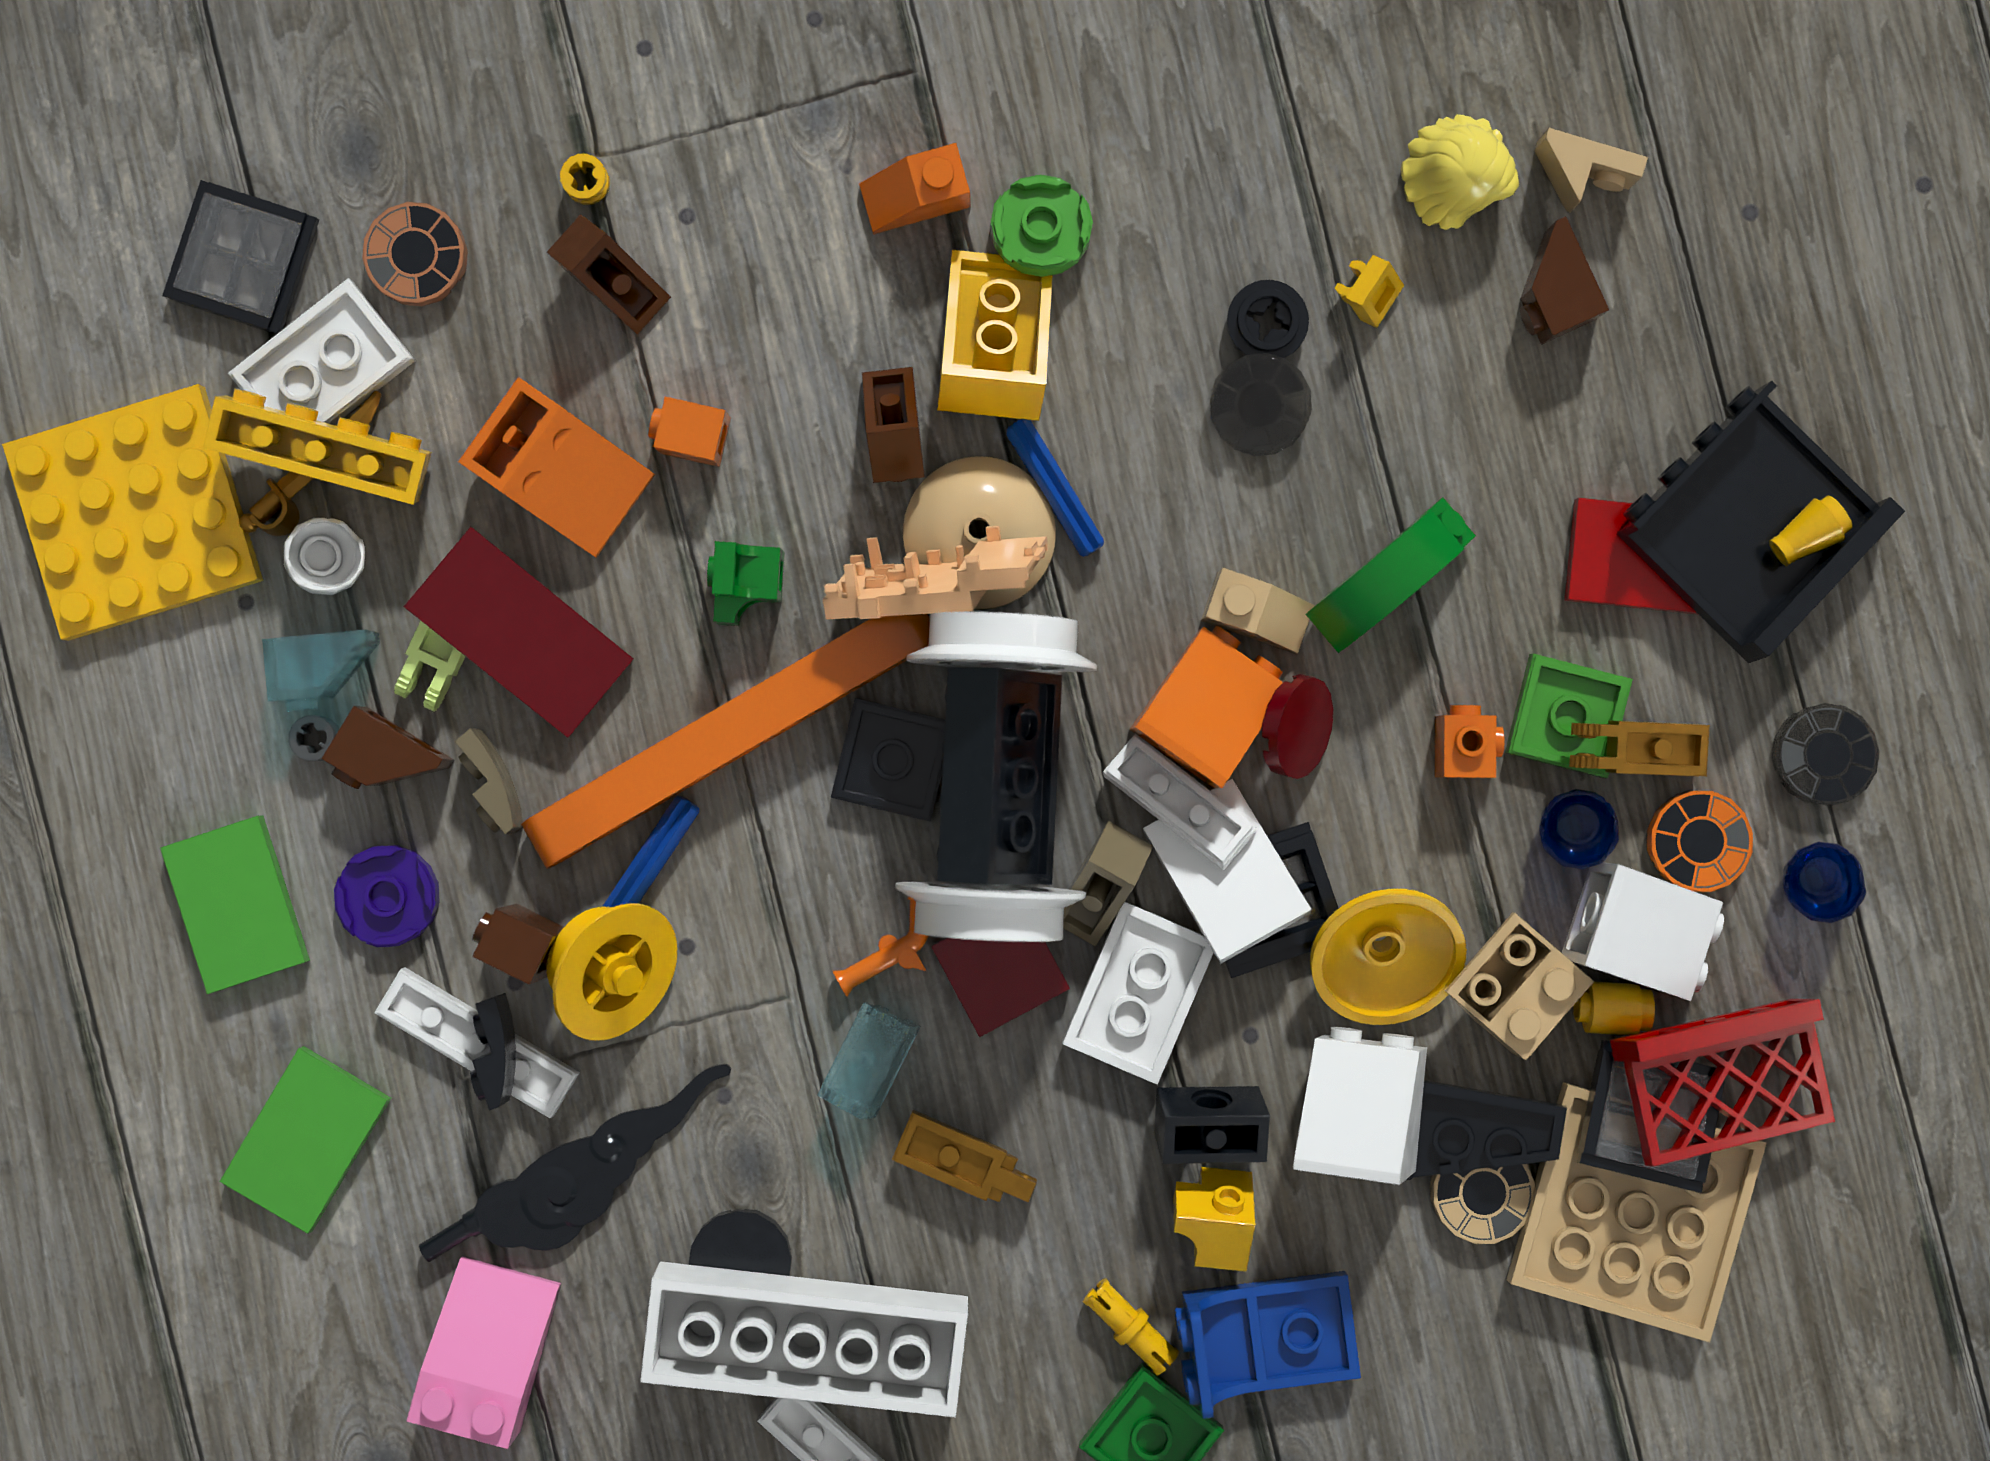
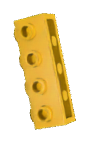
M234 389L233 397L215 396L203 448L414 505L419 502L432 454L430 451L420 449L421 439L396 432L390 433L389 440L368 435L370 425L339 417L338 424L335 426L317 421L319 411L287 403L285 411L264 406L265 396L245 390Z

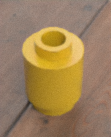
M1593 982L1573 1005L1574 1019L1576 1022H1582L1585 1033L1635 1035L1639 1034L1640 1031H1650L1655 1016L1654 996L1650 989H1641L1638 984Z

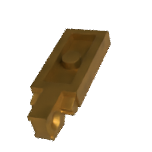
M915 1110L910 1115L892 1157V1160L984 1201H987L989 1198L1000 1202L1005 1192L1029 1202L1037 1184L1036 1178L1014 1168L1018 1158L1008 1154L1007 1150Z

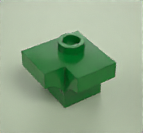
M715 541L714 556H709L707 567V585L712 587V594L715 595L713 622L718 625L739 626L744 612L749 607L762 602L782 603L785 552L781 548Z

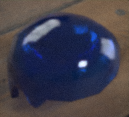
M1574 789L1556 795L1541 814L1539 824L1541 843L1545 851L1562 866L1583 870L1602 864L1612 854L1619 841V826L1616 812L1612 805L1596 792Z
M1814 842L1799 848L1794 852L1783 869V889L1787 900L1794 909L1811 921L1834 923L1850 917L1862 903L1867 892L1860 862L1854 854L1849 853L1846 848L1839 844Z

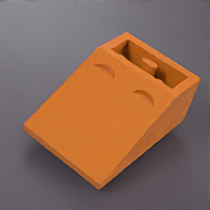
M520 377L513 383L458 461L596 558L655 476L649 469Z

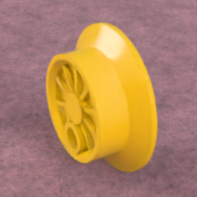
M628 903L612 908L595 907L586 910L565 925L550 949L547 960V978L553 991V1004L556 1014L561 1023L570 1032L587 1040H607L630 1031L652 1013L668 990L677 962V940L668 919L650 906Z

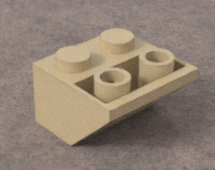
M1512 912L1447 987L1445 992L1475 1022L1512 1054L1527 1060L1594 981L1521 917Z

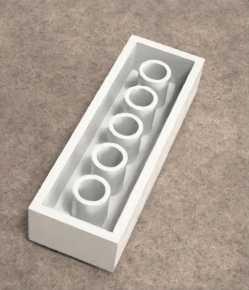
M660 1262L652 1277L640 1382L956 1417L968 1317V1296Z

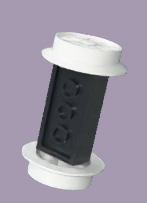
M1014 613L930 614L929 646L907 655V661L911 663L948 667L947 687L945 690V734L942 745L943 775L942 792L940 795V835L937 849V881L944 882H898L895 884L896 890L916 900L915 933L973 940L1059 941L1063 939L1064 907L1086 898V892L1078 890L1021 886L1052 885L1062 675L1041 672H1090L1097 670V664L1076 653L1078 621L1060 617Z

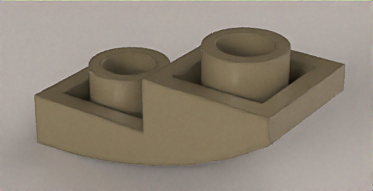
M470 728L455 740V743L463 751L458 758L469 773L478 780L483 776L487 780L483 786L472 794L480 804L476 808V812L482 821L495 833L500 829L505 834L517 833L522 828L521 824L523 821L517 792L511 776L499 753L482 729Z

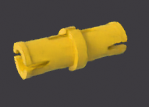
M1106 1278L1102 1279L1096 1284L1098 1287L1097 1291L1092 1288L1083 1299V1303L1089 1306L1115 1332L1113 1338L1121 1346L1127 1344L1157 1376L1166 1370L1164 1363L1166 1362L1170 1366L1180 1351L1173 1347L1147 1321L1149 1315L1142 1308L1135 1310L1109 1284L1110 1282Z

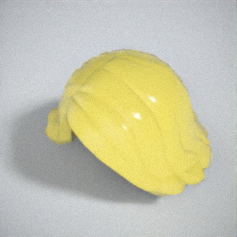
M1456 114L1454 119L1449 117L1439 118L1435 125L1421 128L1418 130L1419 138L1413 139L1407 145L1410 157L1404 160L1401 165V176L1405 182L1404 192L1407 202L1414 203L1416 214L1422 218L1424 224L1432 226L1439 223L1440 228L1448 230L1451 227L1455 229L1460 228L1472 215L1495 201L1504 200L1512 196L1519 187L1518 172L1515 168L1516 164L1513 157L1509 154L1507 147L1502 142V134L1497 129L1492 130L1489 121L1484 118L1475 120L1469 116Z

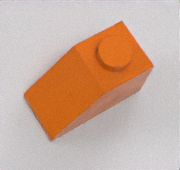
M956 143L906 156L859 183L873 235L971 207L970 190Z

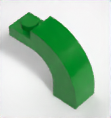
M1442 497L1379 553L1330 591L1305 615L1333 648L1340 653L1440 572L1465 549L1464 547L1476 535L1466 525L1462 516Z

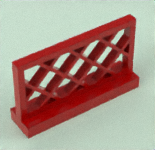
M1787 999L1610 1040L1614 1061L1624 1062L1645 1166L1654 1167L1835 1122L1814 1024L1816 1021L1824 1020L1820 999ZM1799 1034L1802 1055L1794 1067L1781 1058L1778 1053L1788 1036ZM1771 1040L1767 1047L1761 1043ZM1743 1046H1749L1762 1055L1750 1078L1733 1066ZM1725 1051L1722 1058L1716 1054L1718 1052ZM1701 1056L1717 1066L1705 1089L1687 1077L1696 1058ZM1680 1061L1677 1068L1670 1065L1671 1063ZM1772 1064L1790 1076L1778 1098L1761 1087ZM1658 1067L1671 1077L1659 1100L1647 1092L1643 1070ZM1727 1074L1745 1086L1733 1109L1715 1097ZM1800 1084L1811 1091L1815 1113L1801 1116L1789 1107ZM1681 1085L1699 1097L1687 1120L1669 1108ZM1755 1095L1773 1107L1763 1126L1756 1127L1744 1118ZM1709 1106H1712L1727 1117L1718 1137L1710 1138L1698 1129ZM1783 1115L1789 1118L1788 1120L1781 1121ZM1665 1116L1682 1130L1672 1148L1659 1151L1656 1130ZM1738 1126L1744 1129L1743 1131L1735 1132ZM1692 1137L1698 1140V1142L1690 1143Z

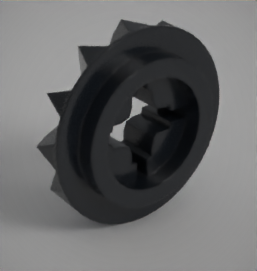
M1260 280L1245 286L1234 297L1228 309L1227 331L1230 334L1235 349L1240 350L1250 358L1268 357L1276 360L1286 358L1300 347L1307 335L1309 315L1306 304L1296 290L1280 281ZM1272 302L1276 303L1274 320L1280 323L1283 328L1280 330L1271 329L1268 335H1265L1263 341L1259 340L1261 334L1259 333L1260 324L1253 321V317L1250 316H1254V314L1262 316L1270 308Z

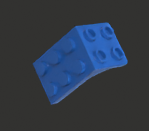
M1345 1271L1182 1291L1184 1307L1174 1308L1178 1339L1181 1340L1182 1351L1190 1353V1359L1181 1360L1185 1392L1188 1394L1190 1406L1199 1405L1203 1419L1214 1418L1213 1406L1233 1396L1361 1378L1349 1281Z

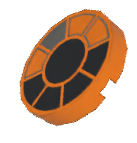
M1685 791L1672 797L1655 811L1647 829V851L1651 862H1654L1656 869L1660 872L1659 874L1667 882L1694 892H1712L1730 885L1745 871L1752 855L1753 832L1746 814L1732 799L1714 791Z

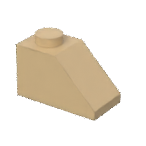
M1221 568L1216 574L1201 621L1298 654L1310 620L1305 614L1314 605L1270 583Z

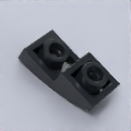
M506 993L476 1003L475 1006L478 1014L473 1016L477 1036L483 1045L489 1044L491 1052L472 1061L475 1070L470 1072V1078L477 1098L480 1101L486 1100L489 1111L510 1101L514 1084L516 1044L512 1015Z

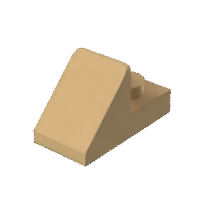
M1552 128L1547 129L1537 141L1535 153L1564 208L1569 213L1581 202L1588 178L1594 179L1593 184L1596 187L1607 191L1619 192L1623 188L1629 190L1642 178L1648 160L1646 156Z

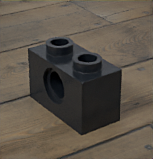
M1259 1086L1157 1087L1154 1134L1163 1164L1267 1162L1270 1114Z

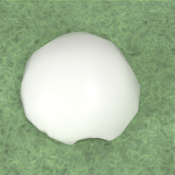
M325 517L311 518L296 525L284 543V567L291 579L300 588L309 593L332 596L350 588L363 572L365 564L364 542L341 520L327 519Z

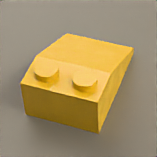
M952 250L937 411L1040 420L1047 376L1052 275L1040 277L1023 274L1006 264L998 254Z

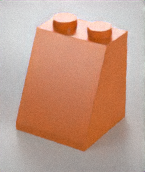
M1215 626L1212 632L1205 627L1199 629L1129 729L1211 788H1223L1261 730L1267 705L1275 690L1283 683L1279 680L1283 672L1277 666L1259 655L1254 661L1237 650L1241 642L1219 626Z

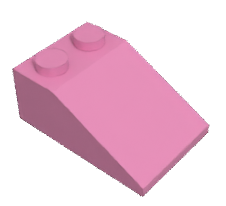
M462 1256L420 1370L407 1422L508 1449L521 1431L561 1283Z

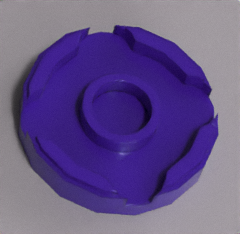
M398 845L374 846L354 855L346 864L347 866L343 869L341 876L337 879L334 887L335 911L343 927L352 936H356L359 940L367 942L366 944L374 947L400 946L420 937L433 922L440 903L439 883L430 864L415 851Z

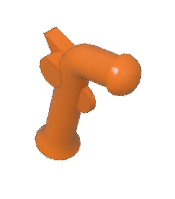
M909 896L907 900H910L909 931L907 935L898 940L893 935H884L879 940L878 946L880 950L844 970H833V974L846 997H848L854 987L897 963L905 969L916 968L926 971L917 952L924 946L929 935L914 932L916 900Z

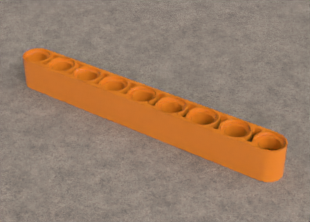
M929 614L881 616L880 618L865 621L528 818L521 826L546 869L572 857L907 661V655L929 646Z

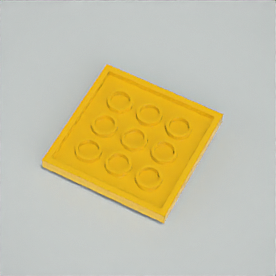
M200 384L189 386L2 444L61 640L70 641L263 581L250 534L245 533L239 525V519L243 515V511L226 455L203 448L212 411L204 386Z

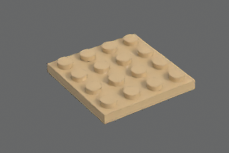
M1563 1082L1557 1104L1566 1105L1567 1111L1559 1160L1544 1161L1539 1164L1534 1181L1535 1190L1525 1225L1520 1230L1506 1280L1518 1287L1710 1342L1767 1143L1759 1140L1711 1152L1706 1182L1703 1184L1702 1193L1577 1163L1578 1147L1590 1090ZM1610 1096L1609 1101L1632 1106V1102ZM1607 1111L1602 1139L1640 1148L1635 1117ZM1660 1124L1656 1130L1659 1151L1672 1148L1682 1129ZM1716 1127L1714 1138L1718 1137L1722 1128Z

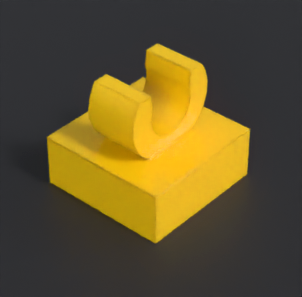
M1372 255L1367 265L1362 261H1351L1349 267L1358 279L1352 287H1346L1343 284L1337 283L1335 290L1345 303L1350 304L1362 322L1377 328L1403 289L1404 284L1389 261Z

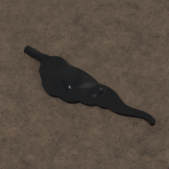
M720 1064L707 1068L667 1103L620 1113L604 1122L592 1136L570 1141L545 1153L529 1165L516 1179H507L488 1187L478 1198L476 1206L463 1214L462 1219L419 1244L423 1257L426 1261L431 1262L472 1236L477 1237L480 1234H483L493 1244L500 1247L515 1248L523 1246L532 1250L548 1251L568 1244L579 1234L584 1225L596 1220L608 1209L612 1202L614 1188L629 1179L635 1169L637 1159L650 1150L656 1139L670 1132L681 1122L697 1097L709 1083L730 1074V1065Z

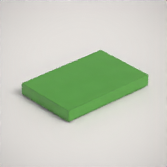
M263 815L245 819L160 847L207 994L310 961Z
M302 1046L296 1051L219 1182L309 1234L316 1227L387 1107L391 1097Z

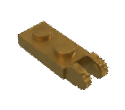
M1609 720L1608 724L1572 723L1571 735H1577L1579 738L1607 736L1606 757L1595 756V754L1591 753L1570 755L1569 767L1606 769V772L1621 774L1706 777L1710 725Z

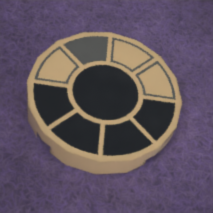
M1527 1164L1473 1169L1448 1175L1436 1174L1432 1175L1430 1180L1431 1202L1438 1219L1455 1236L1474 1244H1495L1514 1236L1525 1225L1535 1190V1182Z

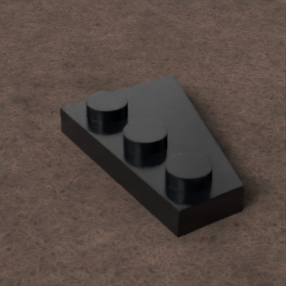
M1424 1080L1416 1172L1406 1180L1436 1174L1460 1173V1171L1488 1167L1500 1168L1559 1160L1567 1107L1562 1104Z

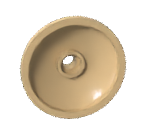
M966 457L938 468L916 489L907 506L904 517V548L906 554L908 552H916L919 564H928L927 550H940L942 563L957 562L956 546L963 545L965 556L969 555L978 541L987 540V536L977 539L970 534L969 527L977 520L986 522L988 526H999L1001 539L1047 536L1048 550L1045 551V557L1041 558L1030 574L1029 580L1026 581V587L987 590L974 610L994 609L1021 598L1042 578L1049 566L1055 547V518L1052 507L1037 482L1024 470L997 458Z

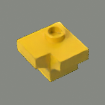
M1201 1167L1199 1184L1176 1181L1173 1196L1174 1233L1185 1235L1193 1241L1195 1266L1246 1272L1255 1229L1252 1172Z

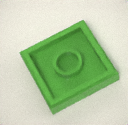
M1529 654L1505 753L1600 778H1608L1609 772H1606V769L1569 767L1570 755L1591 753L1595 754V756L1606 757L1607 736L1579 738L1577 735H1571L1572 723L1608 724V720L1622 721L1633 679L1537 654Z

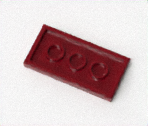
M472 527L466 531L404 605V608L567 738H569L634 659Z

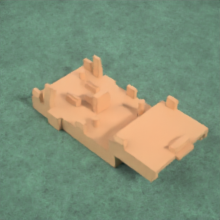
M988 526L986 527L987 540L978 541L969 555L964 556L963 545H958L955 547L957 562L942 563L940 550H927L928 564H919L916 552H908L903 558L904 564H883L877 537L867 538L871 567L865 568L863 554L850 556L851 564H844V575L837 583L825 584L824 586L826 596L822 600L825 618L874 619L881 616L973 611L987 590L1026 587V581L1029 580L1030 574L1041 558L1045 557V551L1048 550L1047 536L1001 539L1000 527Z

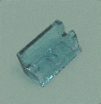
M863 1002L817 1094L818 1097L861 1120L876 1118L921 1028L920 1025L909 1019H902L889 1013V1009L883 1006L870 1005L866 1002Z

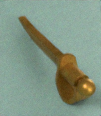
M374 391L349 419L369 425L376 413L381 393ZM288 472L277 483L269 478L266 483L270 486L271 490L249 508L252 514L245 513L240 517L239 525L245 533H253L259 527L267 534L273 536H285L291 533L296 525H298L300 519L299 510L291 498L314 478L294 472ZM282 508L281 515L275 522L268 525L264 524Z

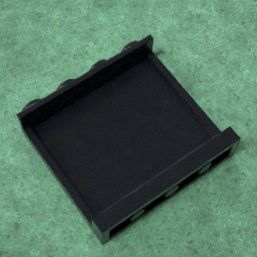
M1773 381L1768 382L1755 391L1750 386L1743 389L1726 406L1731 415L1720 426L1715 421L1712 422L1693 440L1692 444L1697 450L1686 461L1679 457L1658 477V480L1663 484L1652 497L1647 493L1640 496L1624 512L1623 515L1629 521L1616 533L1747 663L1769 657L1905 512L1891 497L1876 503L1768 397L1777 387ZM1827 495L1835 498L1845 509L1853 525V528L1845 533V540L1800 558L1788 566L1782 564L1771 550L1769 540L1777 536L1814 498L1821 500Z

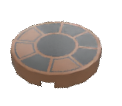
M405 202L388 208L372 222L364 238L362 259L369 279L381 293L403 305L426 306L442 301L452 292L450 290L456 286L458 280L461 281L467 267L468 249L462 231L445 212L427 203Z

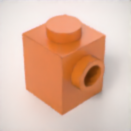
M1450 705V715L1435 716V777L1496 778V757L1503 756L1505 745L1503 727H1496L1497 715H1481L1480 705Z

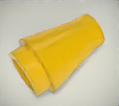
M1830 495L1821 500L1814 498L1777 536L1769 540V545L1778 560L1785 566H1788L1800 558L1844 541L1845 533L1850 531L1853 525L1849 515L1835 498Z

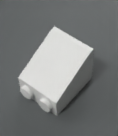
M1591 861L1562 954L1571 962L1691 1001L1694 992H1699L1702 989L1707 977L1708 964L1704 960L1709 945L1717 941L1723 928L1724 915L1720 913L1723 902L1619 864Z
M1331 1027L1330 1035H1322L1315 1038L1293 1169L1398 1185L1415 1173L1427 1047L1413 1046L1414 1037L1400 1034L1384 1033L1382 1034V1042L1362 1039V1030L1343 1027Z

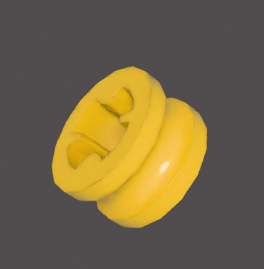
M590 154L571 156L563 164L560 171V181L564 190L575 202L582 205H592L601 201L606 196L610 187L609 176L603 164ZM586 168H592V175L597 181L596 185L590 190L586 185H584V191L576 190L578 183L574 179V174L580 169L586 174Z

